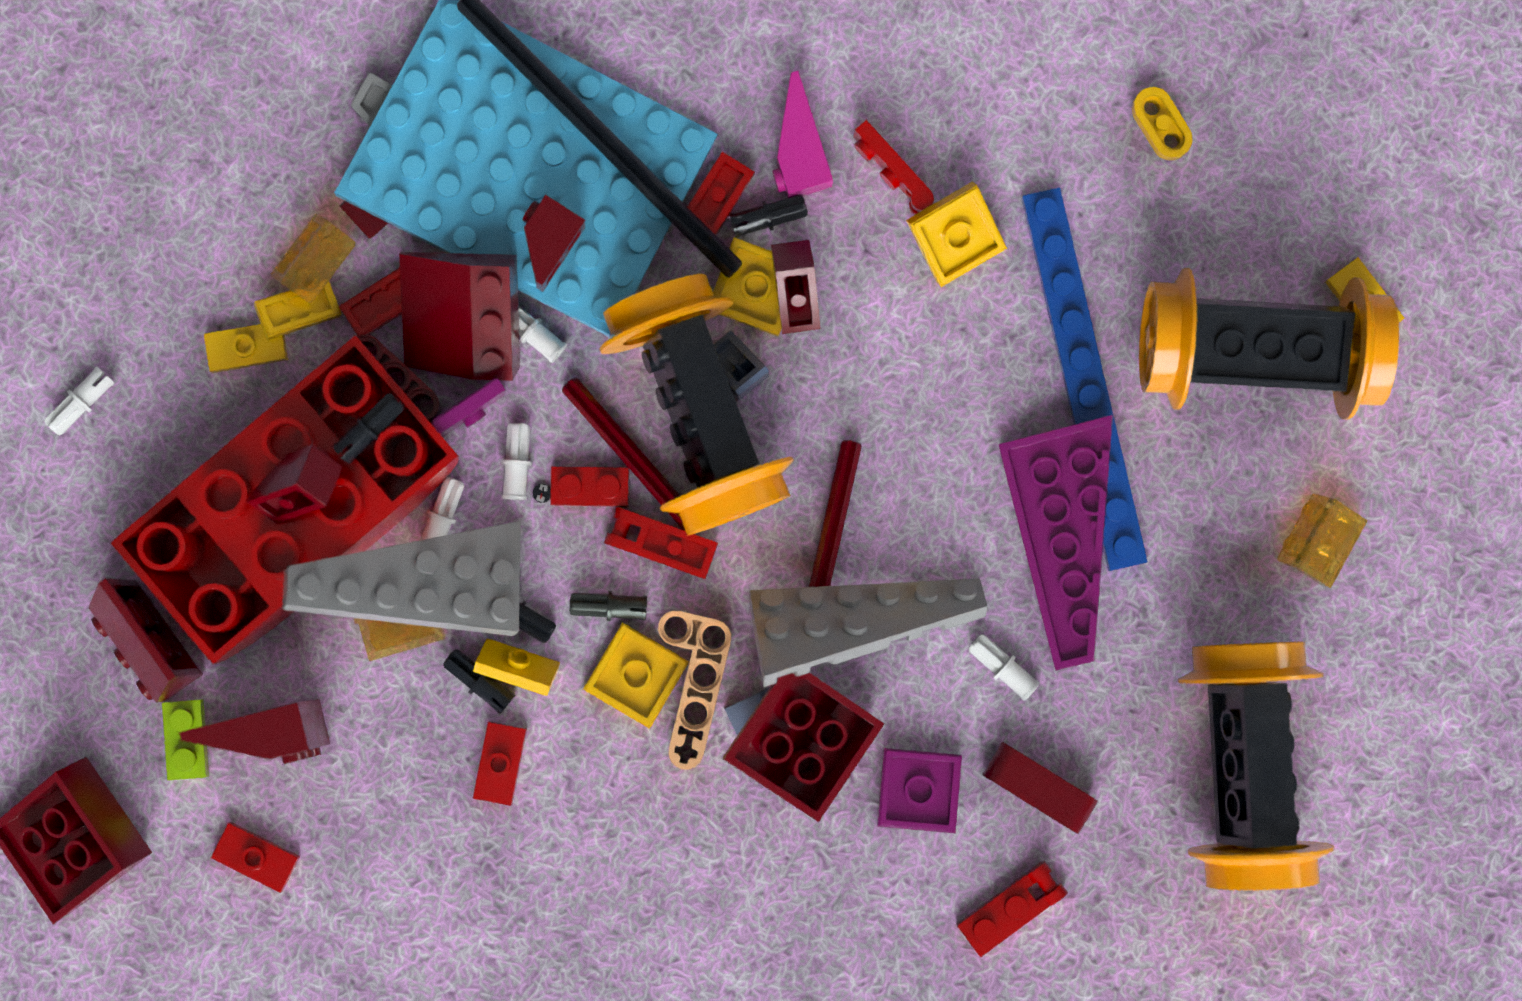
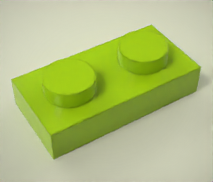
M204 699L162 703L167 781L209 777L207 746L182 741L179 732L206 726Z

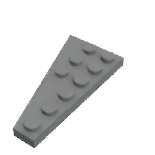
M521 521L288 566L284 571L282 610L514 636L519 632Z
M980 578L750 590L749 605L763 687L777 683V677L793 672L796 677L810 673V667L825 662L834 665L889 648L890 642L906 637L908 641L920 638L923 631L935 627L946 630L984 618L987 612V602Z

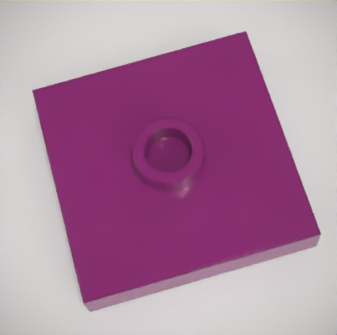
M494 378L433 419L432 425L442 437L462 424H465L468 428L487 415L484 409L505 395L506 389L498 378Z
M884 748L877 826L956 834L962 755Z

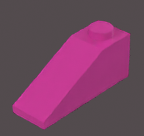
M794 71L790 74L777 155L778 169L772 170L778 192L785 191L787 198L796 195L805 196L831 188L833 185L831 171L799 71Z

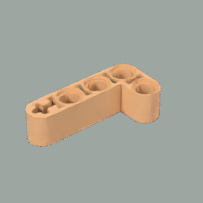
M670 611L662 616L659 621L658 632L660 637L670 645L692 650L669 745V758L676 767L689 770L695 768L704 756L732 634L729 627L719 620L683 611ZM672 617H681L687 624V632L680 639H672L666 633L665 625ZM710 626H718L725 633L724 644L719 648H710L703 641V633ZM709 664L715 669L716 679L712 685L701 686L695 681L694 671L698 665ZM699 702L705 706L707 717L702 723L693 724L686 719L685 708L689 703ZM680 726L690 731H703L702 738L694 735L692 749L698 751L697 756H690L688 762L682 761L681 753L676 752V746H683L687 733H679Z

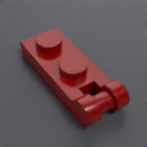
M867 120L859 125L854 131V138L857 141L853 144L855 149L866 161L869 162L873 158L883 169L879 174L890 188L895 190L899 187L910 199L909 209L911 213L915 215L933 205L934 195L932 191Z
M616 507L613 515L616 521L612 532H607L605 544L706 580L718 542L695 534L687 535L684 530ZM631 524L641 528L636 542L626 539Z
M1046 861L1038 863L956 924L980 958L1068 894L1062 883L1057 884L1049 874L1052 870ZM1035 883L1044 892L1036 900L1027 890Z

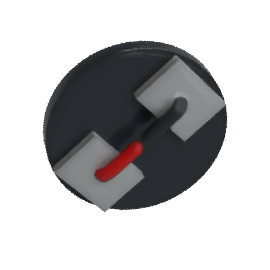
M546 484L536 485L532 493L533 498L539 503L549 501L551 498V488Z

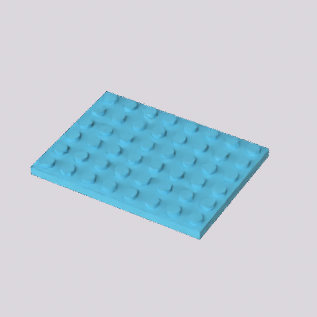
M439 0L335 190V195L445 253L517 255L519 291L610 337L611 334L603 312L617 302L636 293L672 223L458 10L457 3L459 0ZM503 23L684 202L717 138V133ZM547 195L585 219L586 223L579 239L544 292L536 288L525 238L524 226L526 223L522 219L533 201L540 204L544 196Z

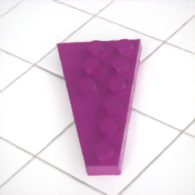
M1113 415L998 444L1055 671L1095 661Z

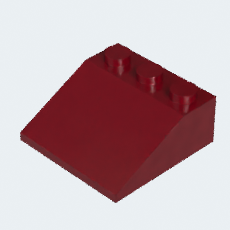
M400 252L404 364L410 368L472 380H493L498 378L500 381H513L520 368L517 255Z
M105 578L98 583L88 607L94 615L91 621L103 637H110L117 647L114 650L116 658L126 669L132 668L139 678L136 685L148 700L154 699L156 703L166 702L203 675L136 580Z
M793 672L777 677V683L770 686L722 759L819 822L885 723L811 673L796 677Z
M320 699L296 702L179 732L182 741L268 760L281 757L283 765L321 755L320 747L330 744Z
M87 757L53 773L0 818V848L52 924L63 919L153 853Z

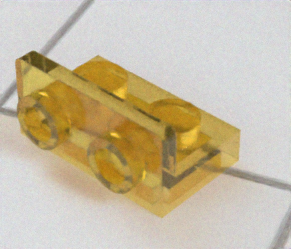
M315 214L270 275L303 300L312 303L355 247L356 242L327 219Z
M1314 493L1303 506L1301 515L1291 534L1285 539L1277 560L1284 565L1296 568L1320 585L1331 588L1363 531L1367 520L1337 499Z
M354 618L355 624H359L369 662L446 639L443 628Z

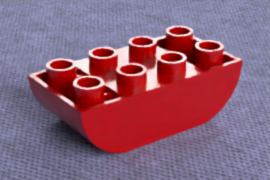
M355 335L110 543L214 665L241 652L295 612L282 610L284 571L288 566L366 551L416 509L448 477L457 465L459 456ZM385 394H393L403 404L404 411L379 434L377 441L374 439L351 464L344 461L341 457L353 445L350 443L340 454L335 452L332 445L357 423L355 418L358 415L363 417ZM313 444L315 447L326 451L331 459L342 466L326 507L276 524L247 503L249 495L288 453Z

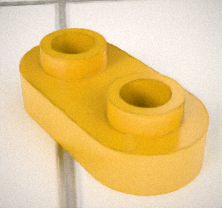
M1148 87L1139 92L1132 103V115L1141 131L1160 158L1168 161L1180 159L1188 152L1193 141L1192 132L1169 94L1163 89ZM1153 103L1157 107V114H1147L1144 109L1145 104ZM1168 135L1174 136L1177 140V146L1174 148L1168 147L1164 141L1165 137Z

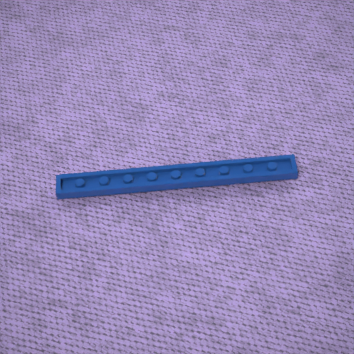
M1059 187L1024 195L1021 200L1073 423L1075 425L1113 415L1061 189ZM1114 415L1103 543L1108 571L1148 563Z

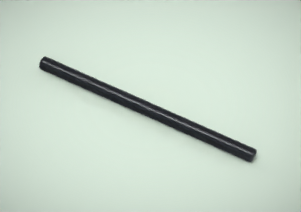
M459 0L457 3L458 10L726 277L733 276L741 268L742 261L480 0Z

